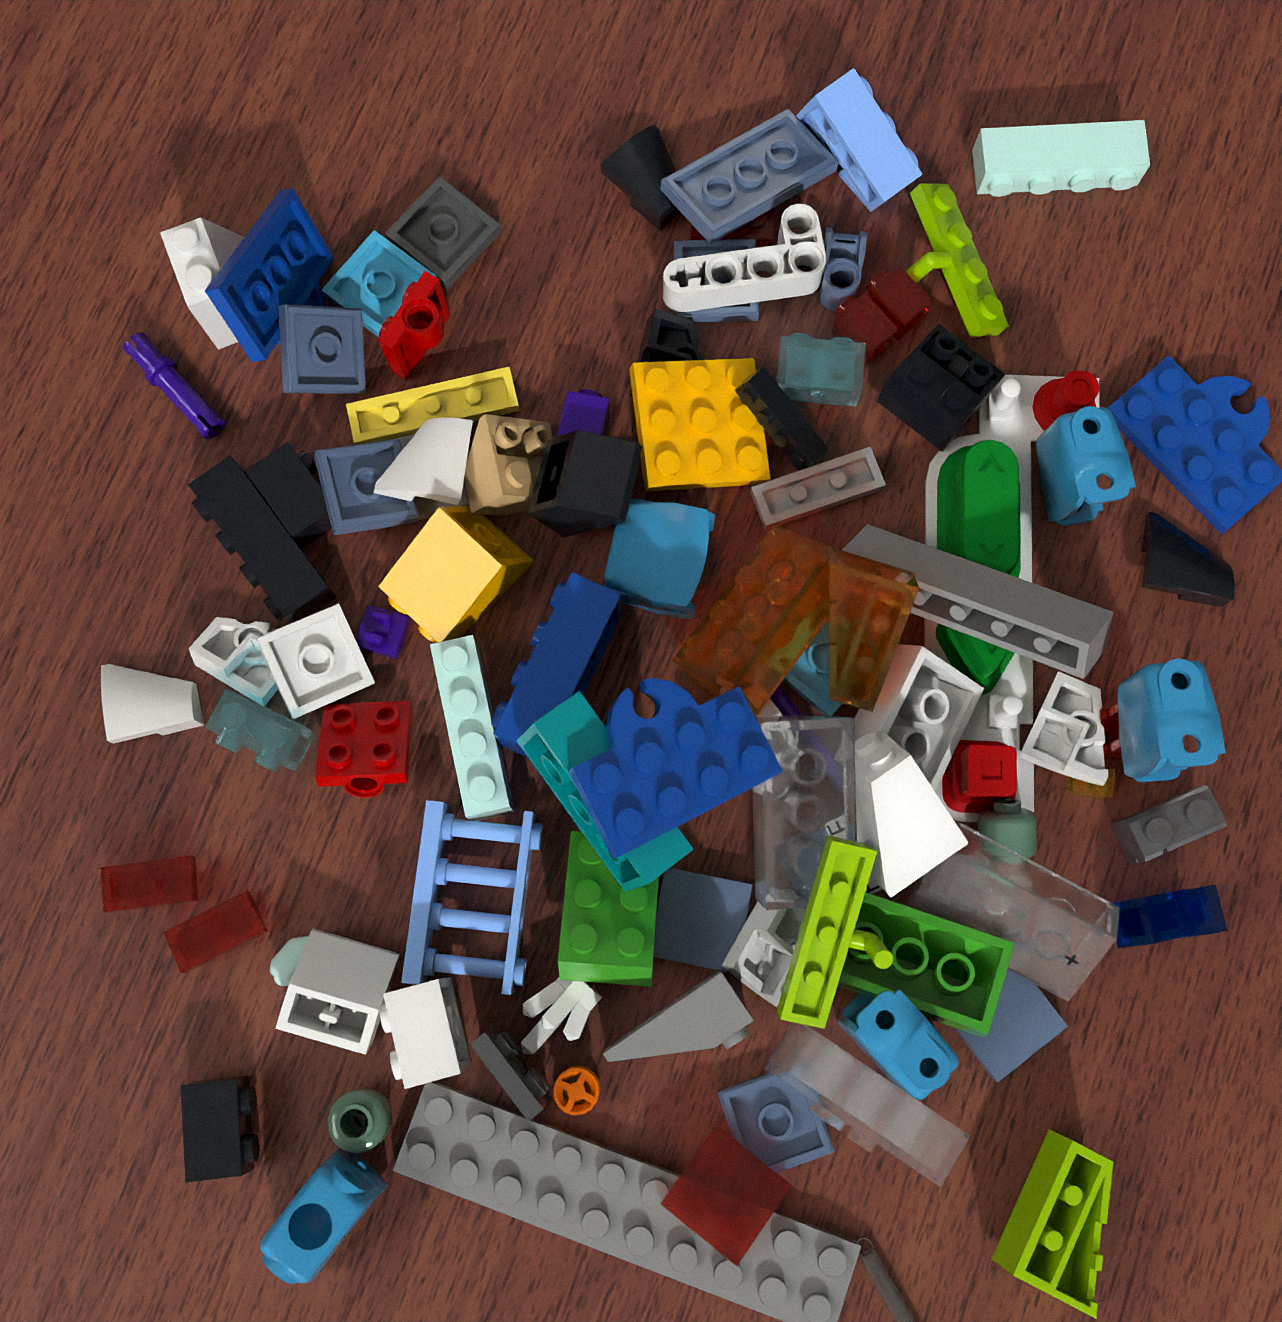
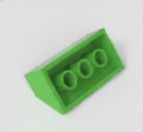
M865 892L855 929L876 934L892 954L893 962L890 967L880 969L874 964L866 951L849 948L838 987L872 999L882 991L894 993L897 989H900L926 1018L981 1038L988 1035L1015 943Z

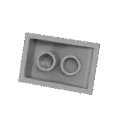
M717 971L609 1045L603 1055L608 1062L711 1049L723 1043L726 1049H729L750 1034L746 1026L754 1020L722 972Z

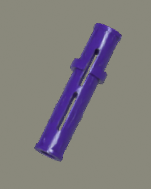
M139 332L132 335L130 338L137 346L134 347L129 341H126L123 350L145 371L146 380L151 385L158 386L199 430L204 439H211L217 436L218 433L214 430L213 426L222 431L226 423L222 417L216 414L177 371V364L172 358L163 356L145 333Z

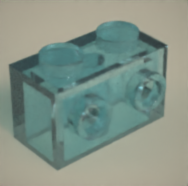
M804 333L781 336L777 352L775 381L791 401L857 407L863 387L866 343H858L848 337H835L831 340L813 339L811 335Z
M229 689L224 690L205 726L206 729L218 734L214 743L239 754L242 747L257 753L253 762L276 773L281 765L296 772L316 735L315 732L304 725Z

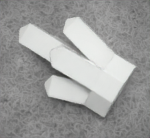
M558 977L556 981L523 1003V1014L534 1018L551 1006L521 1042L523 1053L534 1055L569 1014L570 1016L563 1033L569 1041L579 1039L590 1011L600 1001L602 996L588 982L560 980Z

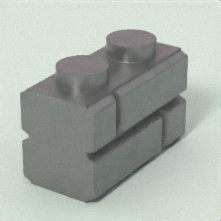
M1207 785L1187 790L1111 824L1112 830L1130 865L1147 862L1163 855L1165 852L1172 851L1227 826L1226 820Z

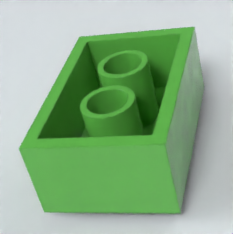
M571 831L558 954L559 979L651 987L659 876L647 885L624 892L580 831Z

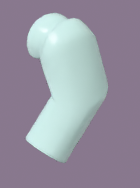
M309 936L290 939L271 960L270 973L274 976V981L278 985H289Z

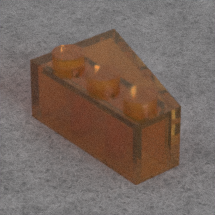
M827 546V685L829 700L873 712L919 586L912 571Z

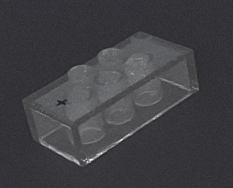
M953 819L967 839L968 844L914 881L905 906L1014 942L1015 945L1008 969L1069 1002L1117 940L1119 907Z
M792 1022L764 1067L765 1071L811 1101L812 1104L808 1111L840 1132L844 1125L851 1129L847 1138L869 1153L877 1146L919 1176L939 1187L942 1186L970 1138L961 1129L807 1025Z

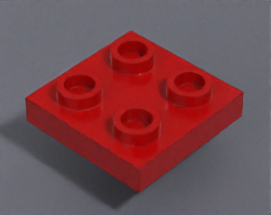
M426 271L423 272L417 282H412L407 287L402 298V305L394 317L389 316L384 321L379 331L378 341L392 373L405 381L409 379L427 350L441 342L444 336V325L451 316L439 278Z
M411 701L342 703L323 706L315 772L318 787L343 786L346 792L352 796L371 798L380 795L384 791V784L408 783L413 718Z

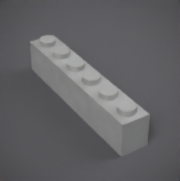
M869 524L840 551V586L1084 679L1108 647L1114 613L1110 610Z

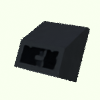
M938 324L893 371L876 401L943 452L974 416L1005 374Z
M578 430L548 439L528 514L564 538L625 522L635 476L638 471L642 446L637 442Z

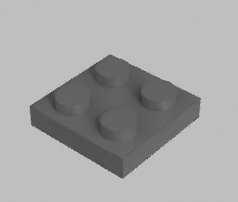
M439 176L385 232L387 240L439 278L441 285L448 290L502 233L501 225Z
M494 1027L470 1043L471 1047L528 1122L546 1107L550 1101L546 1095L550 1089L549 1084L534 1066L527 1070L517 1057L522 1050L507 1030L499 1033Z

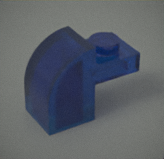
M1216 884L1107 903L1118 948L1156 944L1177 938L1228 931Z

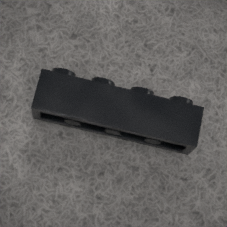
M764 366L751 374L734 390L740 397V400L754 414L758 423L766 429L773 438L774 443L781 448L789 458L790 463L798 471L815 465L829 450Z

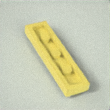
M510 367L346 404L355 445L386 441L416 434L428 419L449 417L473 420L474 422L479 421L480 417L484 414L500 416L520 411Z

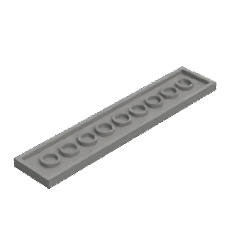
M435 1081L425 1083L393 1171L783 1322H838L861 1249L859 1242L856 1243V1241L541 1121L531 1119L528 1122L522 1114Z

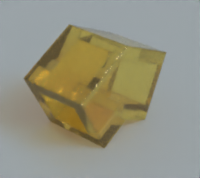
M1108 769L1109 776L1104 786L1068 776L1067 791L1077 796L1101 800L1112 798L1115 770Z

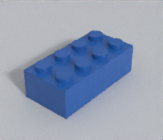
M571 573L566 584L560 582L557 585L550 601V606L554 607V610L547 623L541 621L538 624L530 643L535 649L528 663L524 661L519 663L511 680V685L515 687L514 692L508 703L501 701L491 721V725L496 727L493 734L503 747L528 758L516 740L535 721L578 691L584 696L623 615L621 594L575 573Z

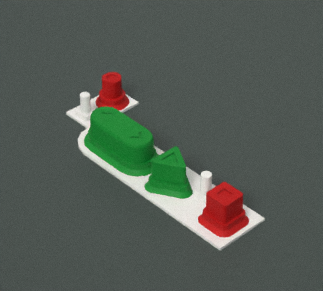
M1082 370L1071 371L1065 377L1005 375L978 409L979 434L961 436L954 439L943 452L939 450L929 464L925 481V545L1032 583L1031 442H1036L1037 438L1060 415L1077 412L1086 406L1100 408L1099 378H1095L1093 374ZM924 618V647L984 688L935 791L955 822L978 823L979 813L988 807H993L995 799H1017L1021 801L1022 808L1034 812V763L1019 757L1022 751L1020 750V724H1033V660Z

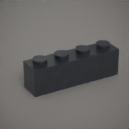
M231 455L188 484L197 497L191 502L206 522L213 519L221 529L215 534L216 538L230 555L236 551L245 562L239 567L240 571L254 588L261 584L269 595L263 602L278 621L285 617L290 623H294L313 615L337 598L244 470Z

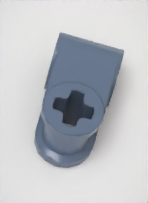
M825 227L823 243L826 253V264L820 283L819 298L822 305L828 310L840 312L849 309L854 303L861 280L867 232L860 231L858 235L835 233L832 228ZM840 282L845 284L847 288H838L832 283Z

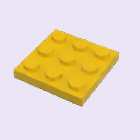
M754 358L641 362L631 365L629 371L638 443L642 446L640 459L645 492L759 485L771 480L764 427L758 423L754 414L734 391L745 379L756 372Z

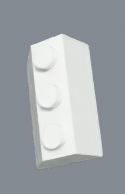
M891 644L835 760L845 765L843 755L852 750L853 744L860 737L868 733H876L882 729L912 756L934 791H936L984 688L923 646Z

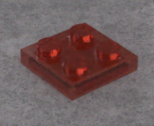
M716 1125L663 1198L660 1205L734 1266H737L792 1185Z

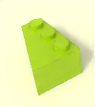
M1049 1129L991 1259L1013 1276L1095 1319L1097 1318L1098 1303L1094 1301L1097 1271H1102L1103 1255L1099 1253L1102 1224H1107L1113 1161Z

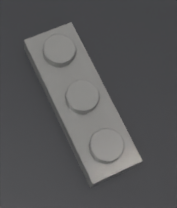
M870 446L753 486L750 493L764 530H768L879 492L884 489L886 484Z

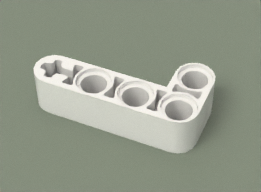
M794 204L785 209L780 222L778 245L680 258L670 262L666 266L663 276V300L665 304L675 312H690L804 296L813 293L821 283L826 264V253L816 211L806 204ZM799 228L805 233L796 234L790 229ZM806 265L813 269V271L804 272L799 270L797 266ZM766 271L769 272L772 276L768 278H762L758 276L756 272ZM717 277H726L729 278L731 282L724 284L719 283L714 279ZM701 280H704L703 286L700 285Z

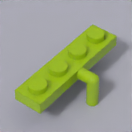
M920 183L910 192V195L934 252L924 254L898 277V284L904 290H909L931 270L942 269L969 336L999 335L1009 327V324L1003 313V306L997 298L988 278L986 266L981 261L974 245L971 231L966 226L959 210L955 194L950 189L949 184Z
M830 835L827 836L776 1013L780 1020L825 1029L849 948L866 951L874 964L880 969H886L891 966L893 956L880 938L874 933L855 929L877 855V850L872 845Z

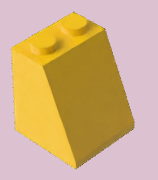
M470 506L439 507L378 587L389 596L388 602L393 608L403 614H408L419 624L418 630L425 638L434 643L460 638L533 564L534 560L485 515L471 514Z

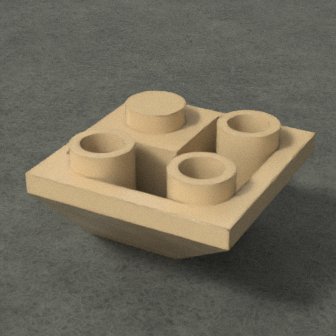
M484 414L480 417L467 458L464 475L471 514L507 516L529 511L546 442L548 439L553 438L549 422Z

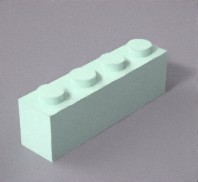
M1145 120L981 128L972 149L977 194H991L996 197L1006 196L1013 192H1031L1040 195L1049 193L1052 190L1071 189L1073 192H1086L1093 188L1112 187L1114 190H1126L1137 186L1150 166Z
M474 635L430 644L465 817L472 821H478L515 812L501 745L493 734L496 727L491 725L494 712L478 642Z

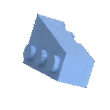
M854 68L816 94L796 115L801 123L839 161L838 164L843 168L839 172L840 178L870 212L922 175L918 168L917 157L911 149L904 146L896 134V127L892 118L887 113L882 112L873 98L870 84L863 77H859Z

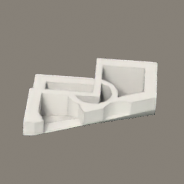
M449 417L426 420L378 479L373 493L407 501H413L415 496L458 505L462 495L473 420Z
M216 617L189 647L194 665L263 707L278 690L256 641V638L277 630L271 628L270 623L255 621L250 624H243L236 619Z
M112 664L101 665V697L108 742L114 744L155 733L163 736L204 725L197 684L194 682Z
M1058 671L1019 757L1057 773L1104 786L1109 775L1108 769H1105L1103 744L1105 743V733L1100 719V710L1102 708L1101 690Z
M764 890L722 966L759 996L775 1007H778L806 910L788 893Z

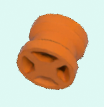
M582 1065L570 1066L555 1081L553 1089L554 1100L558 1107L567 1114L574 1116L585 1114L592 1110L598 1101L601 1090L600 1080L589 1067Z

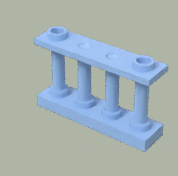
M426 800L401 983L418 985L427 982V976H434L435 972L503 979L501 994L513 995L515 994L516 986H523L525 980L527 960L519 958L532 850H540L543 824L536 823L537 816L534 812L524 811L522 826L455 819V814H449L450 806L446 803ZM454 836L518 843L520 848L517 870L450 863L449 858H443L446 840L452 841ZM447 881L515 888L511 915L444 908L443 903H437L439 886L446 885ZM441 926L508 933L506 961L438 954L437 949L431 948L433 931L440 930Z

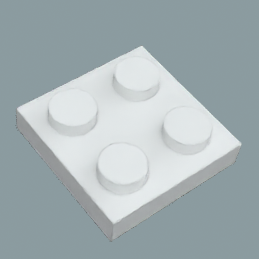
M339 604L256 638L292 720L375 683Z

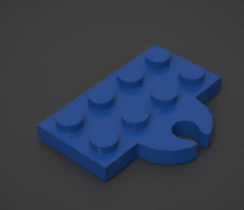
M293 188L280 190L205 289V293L252 362L266 360L276 344L280 346L278 306L287 304L326 307L325 297L318 282L334 260V257Z
M1167 356L1110 405L1108 409L1111 410L1118 429L1220 534H1223L1282 482V469L1258 446L1268 433L1271 419L1268 403L1263 395L1250 405L1248 414H1240L1232 408L1230 403L1231 397L1241 396L1252 383L1237 377L1220 376L1212 377L1198 385L1170 356Z
M655 678L644 679L639 683L641 691L650 697L655 704L654 716L649 719L638 716L634 711V695L629 688H626L615 699L608 712L606 734L611 749L569 770L612 859L628 853L783 772L740 687H736L699 706L687 690L672 681Z

